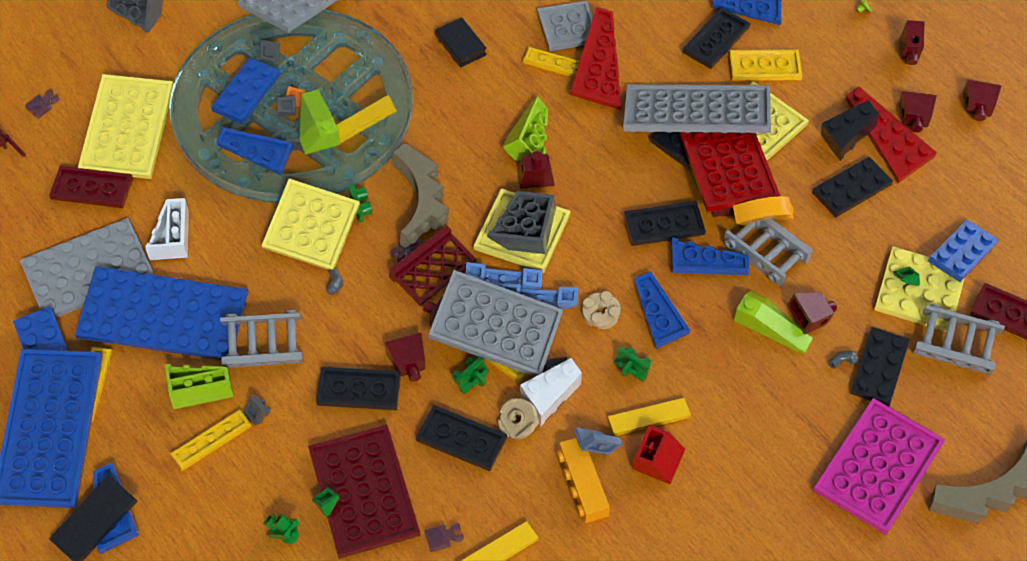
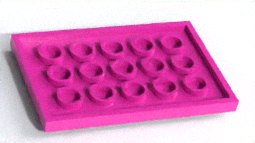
M873 398L815 485L813 491L886 535L945 439Z

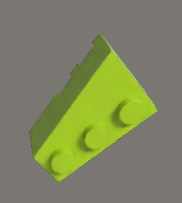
M165 364L168 392L173 409L233 397L227 367L202 366V368H190V365L172 367L171 364Z

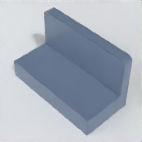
M578 427L574 430L582 451L609 455L623 445L620 437L604 435L600 431Z

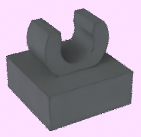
M262 40L260 42V59L277 62L279 60L280 43Z
M295 96L277 97L278 116L296 115Z
M257 396L249 398L243 411L254 425L261 424L264 416H268L271 410L270 407L266 408L264 406L265 401L259 400Z

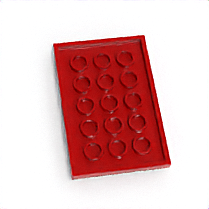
M679 132L706 212L733 208V205L756 199L780 196L756 133Z

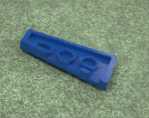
M712 0V8L719 10L724 8L734 14L781 25V0Z
M222 128L217 139V146L279 175H282L293 149L292 142L228 128Z
M672 237V273L749 274L748 255L728 250L719 251L711 246L702 247L690 241L685 243Z
M652 272L634 279V285L655 348L657 349L690 333L689 327Z
M113 463L93 471L94 490L108 475L122 486ZM131 509L97 545L100 554L139 536Z

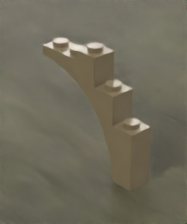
M404 143L393 152L392 165L408 179L415 191L418 202L412 220L401 231L400 245L406 248L411 243H415L418 237L426 233L430 227L436 231L441 226H445L449 220V208L441 203L444 197V186L436 182L438 178V164Z
M1027 440L1024 443L1023 451L1017 464L998 479L970 487L936 484L931 494L929 511L979 524L982 517L985 518L987 516L988 508L1007 512L1010 505H1014L1016 496L1027 499Z

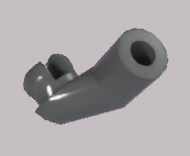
M332 269L329 272L332 281L326 287V291L330 295L338 293L344 285L338 269Z
M852 350L838 352L828 361V364L833 369L848 360L849 364H855L858 361L857 353Z

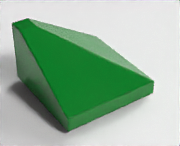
M910 266L893 271V274L902 282L915 286L920 285V274Z
M328 487L316 495L312 501L324 516L327 517L333 510L339 496Z

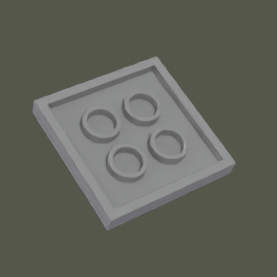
M588 1L537 9L549 51L585 46L593 19Z

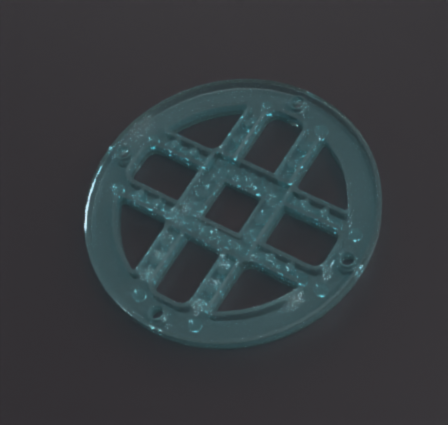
M322 10L287 33L255 15H249L213 33L195 48L185 60L174 81L170 97V120L181 152L191 166L205 179L219 188L241 197L263 202L279 203L289 179L338 194L348 190L349 185L354 184L356 186L382 168L393 156V152L400 147L407 134L413 112V89L407 66L396 48L382 34L360 20L338 12ZM290 36L315 37L294 56H284L279 52V60L277 62L260 59V42L262 40L267 41ZM339 47H347L361 56L332 83L312 71ZM240 54L280 70L281 75L244 124L223 117L208 131H202L199 121V107L204 88L208 87L218 95H221L233 79L232 76L220 69L229 59ZM379 74L385 94L390 96L397 110L361 131L360 134L368 139L353 153H344L336 147H330L306 154L325 167L309 172L282 175L267 173L268 169L247 159L242 162L231 160L220 152L223 148L217 146V139L222 128L243 131L254 122L273 136L270 138L292 142V151L299 150L304 153L299 139L300 117L292 122L284 116H278L277 111L271 108L277 101V97H282L287 93L288 86L303 89L306 92L319 89L331 115L344 121L364 109L349 98L374 75Z

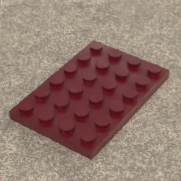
M388 424L308 446L320 492L329 487L339 496L333 510L327 516L339 559L421 536Z

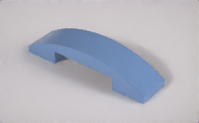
M466 262V275L500 287L502 284H520L521 289H540L542 287V270L523 268V272L487 269L485 268L486 264Z
M502 284L501 286L502 288L560 309L577 306L579 291L577 287H559V291L521 289L520 284Z

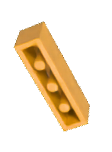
M577 438L559 442V451H556L559 463L563 462V474L566 481H570V493L572 498L577 500L578 505H576L579 517L583 516L585 523L609 517L610 506L589 452L581 450Z

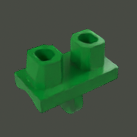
M354 184L349 185L351 199L359 202L368 199L366 188L355 189ZM370 201L359 205L356 213L358 223L364 221L363 216L373 213Z
M621 347L618 350L614 364L623 369L622 376L626 377L628 374H631L643 382L648 375L652 360L647 357L640 359L636 356V351L631 347L626 349Z
M479 356L477 359L470 357L465 363L466 369L463 372L456 370L452 374L454 382L459 386L463 394H466L477 384L481 387L486 384L484 377L489 370L485 365L483 357Z
M270 514L263 522L269 529L266 534L269 538L281 539L286 544H293L299 537L296 526L300 522L297 519L287 518L284 514H280L277 517L274 514Z

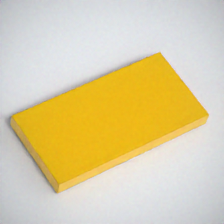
M729 50L732 81L802 80L799 50Z

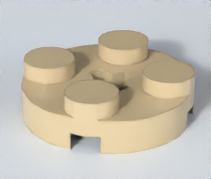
M610 292L595 293L583 301L582 317L589 326L592 327L593 325L598 327V329H608L618 322L621 306ZM599 308L605 309V313L602 314L601 312H597V310Z
M517 398L510 399L500 410L501 416L500 420L498 419V424L501 431L507 434L508 437L517 440L524 439L539 424L537 410L530 401ZM518 414L521 416V421L515 423L516 415Z

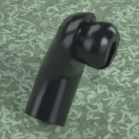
M567 357L549 359L544 365L543 373L568 360Z

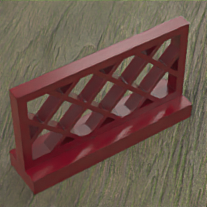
M447 225L390 268L389 278L393 282L396 281L419 306L449 283L452 275L443 274L444 266L455 267V271L463 273L466 270V264L457 263L458 255L466 256L470 263H475L477 260L451 234L452 230ZM451 241L456 246V251L445 250V244ZM434 253L442 254V262L431 261V255ZM444 254L455 255V263L444 262ZM420 264L428 265V273L417 272V266ZM430 265L441 266V274L430 273ZM405 275L414 276V283H405L402 278ZM416 276L427 277V285L416 284ZM430 277L441 278V283L438 286L429 285ZM415 289H427V293L420 299L415 293Z

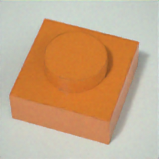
M288 86L285 97L295 96L296 107L301 108V94L306 93V90Z

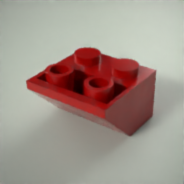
M649 425L634 457L632 469L671 484L685 448L669 432Z

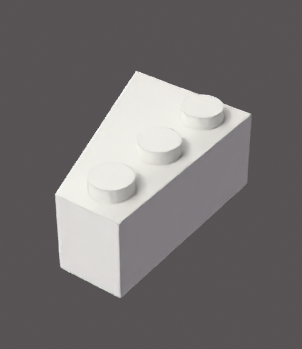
M166 199L158 217L159 221L156 228L152 231L150 242L145 247L149 260L188 258L189 210L186 199Z
M572 358L520 385V398L530 401L535 406L540 427L557 410V407L563 401H566L581 385L582 372Z

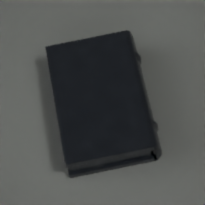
M462 17L435 30L436 38L460 68L486 56V46Z

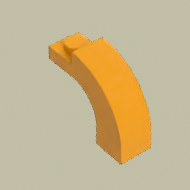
M785 196L756 199L733 205L736 224L740 225L768 219H793V205L790 203L789 197Z

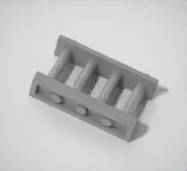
M773 219L747 224L735 235L727 230L723 241L729 249L748 255L749 263L780 287L784 285L785 272L797 261H801L804 264L809 262L813 249ZM755 227L763 232V234L749 246L741 239ZM770 238L777 245L763 257L755 250ZM783 249L792 254L779 268L770 262Z
M926 305L923 314L929 315L924 338L921 342L917 341L913 354L991 375L996 366V362L990 359L995 333L1000 335L1005 326L1000 325L995 320L985 321L941 309L939 305ZM937 318L948 321L943 345L940 347L934 346L931 343ZM956 323L968 326L963 349L960 352L952 351V348H950ZM976 328L988 331L982 356L979 358L971 356L972 354L970 353Z
M296 310L285 311V314L237 317V314H227L225 317L220 318L222 325H228L229 353L227 357H222V366L231 368L304 363L303 353L298 352V349H296L295 321L302 320L301 314L297 313ZM287 321V353H279L276 350L275 322ZM256 323H267L269 351H267V354H259L257 352ZM236 324H248L249 352H247V355L239 356V353H237Z

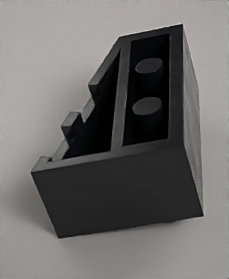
M867 100L822 123L821 136L840 161L849 150L855 147V144L861 138L863 139L877 125L878 111Z

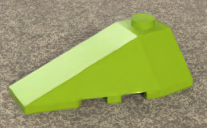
M319 89L301 94L299 139L305 155L340 145L339 131Z
M538 96L530 103L507 136L503 145L505 151L514 160L521 161L522 157L530 156L535 151L546 154L544 141L547 140L545 126L548 125V107Z
M753 291L746 293L737 307L734 318L735 322L795 351L805 354L813 340L808 333L804 334L799 325L773 302Z

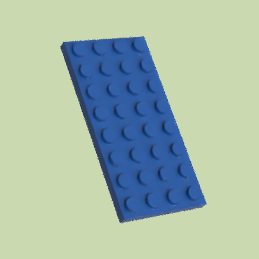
M95 266L75 336L85 340L222 360V357H227L229 353L228 325H222L220 318L225 317L227 314H237V317L243 316L248 289ZM236 324V340L240 324Z
M21 349L0 453V505L54 508L77 507L103 357L101 353Z

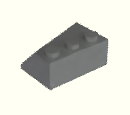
M108 0L107 8L119 16L125 17L132 24L138 25L145 32H150L161 17L163 0Z
M517 191L507 205L505 213L502 217L498 218L496 226L492 231H489L487 237L507 250L545 254L556 212L554 195Z

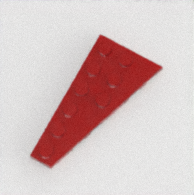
M596 7L570 95L621 110L622 101L620 98L621 90L619 87L613 11Z
M857 87L846 95V101L850 108H853L869 100L878 111L877 125L869 132L868 137L879 155L885 159L887 168L893 172L895 181L898 184L933 159L937 152L861 87Z

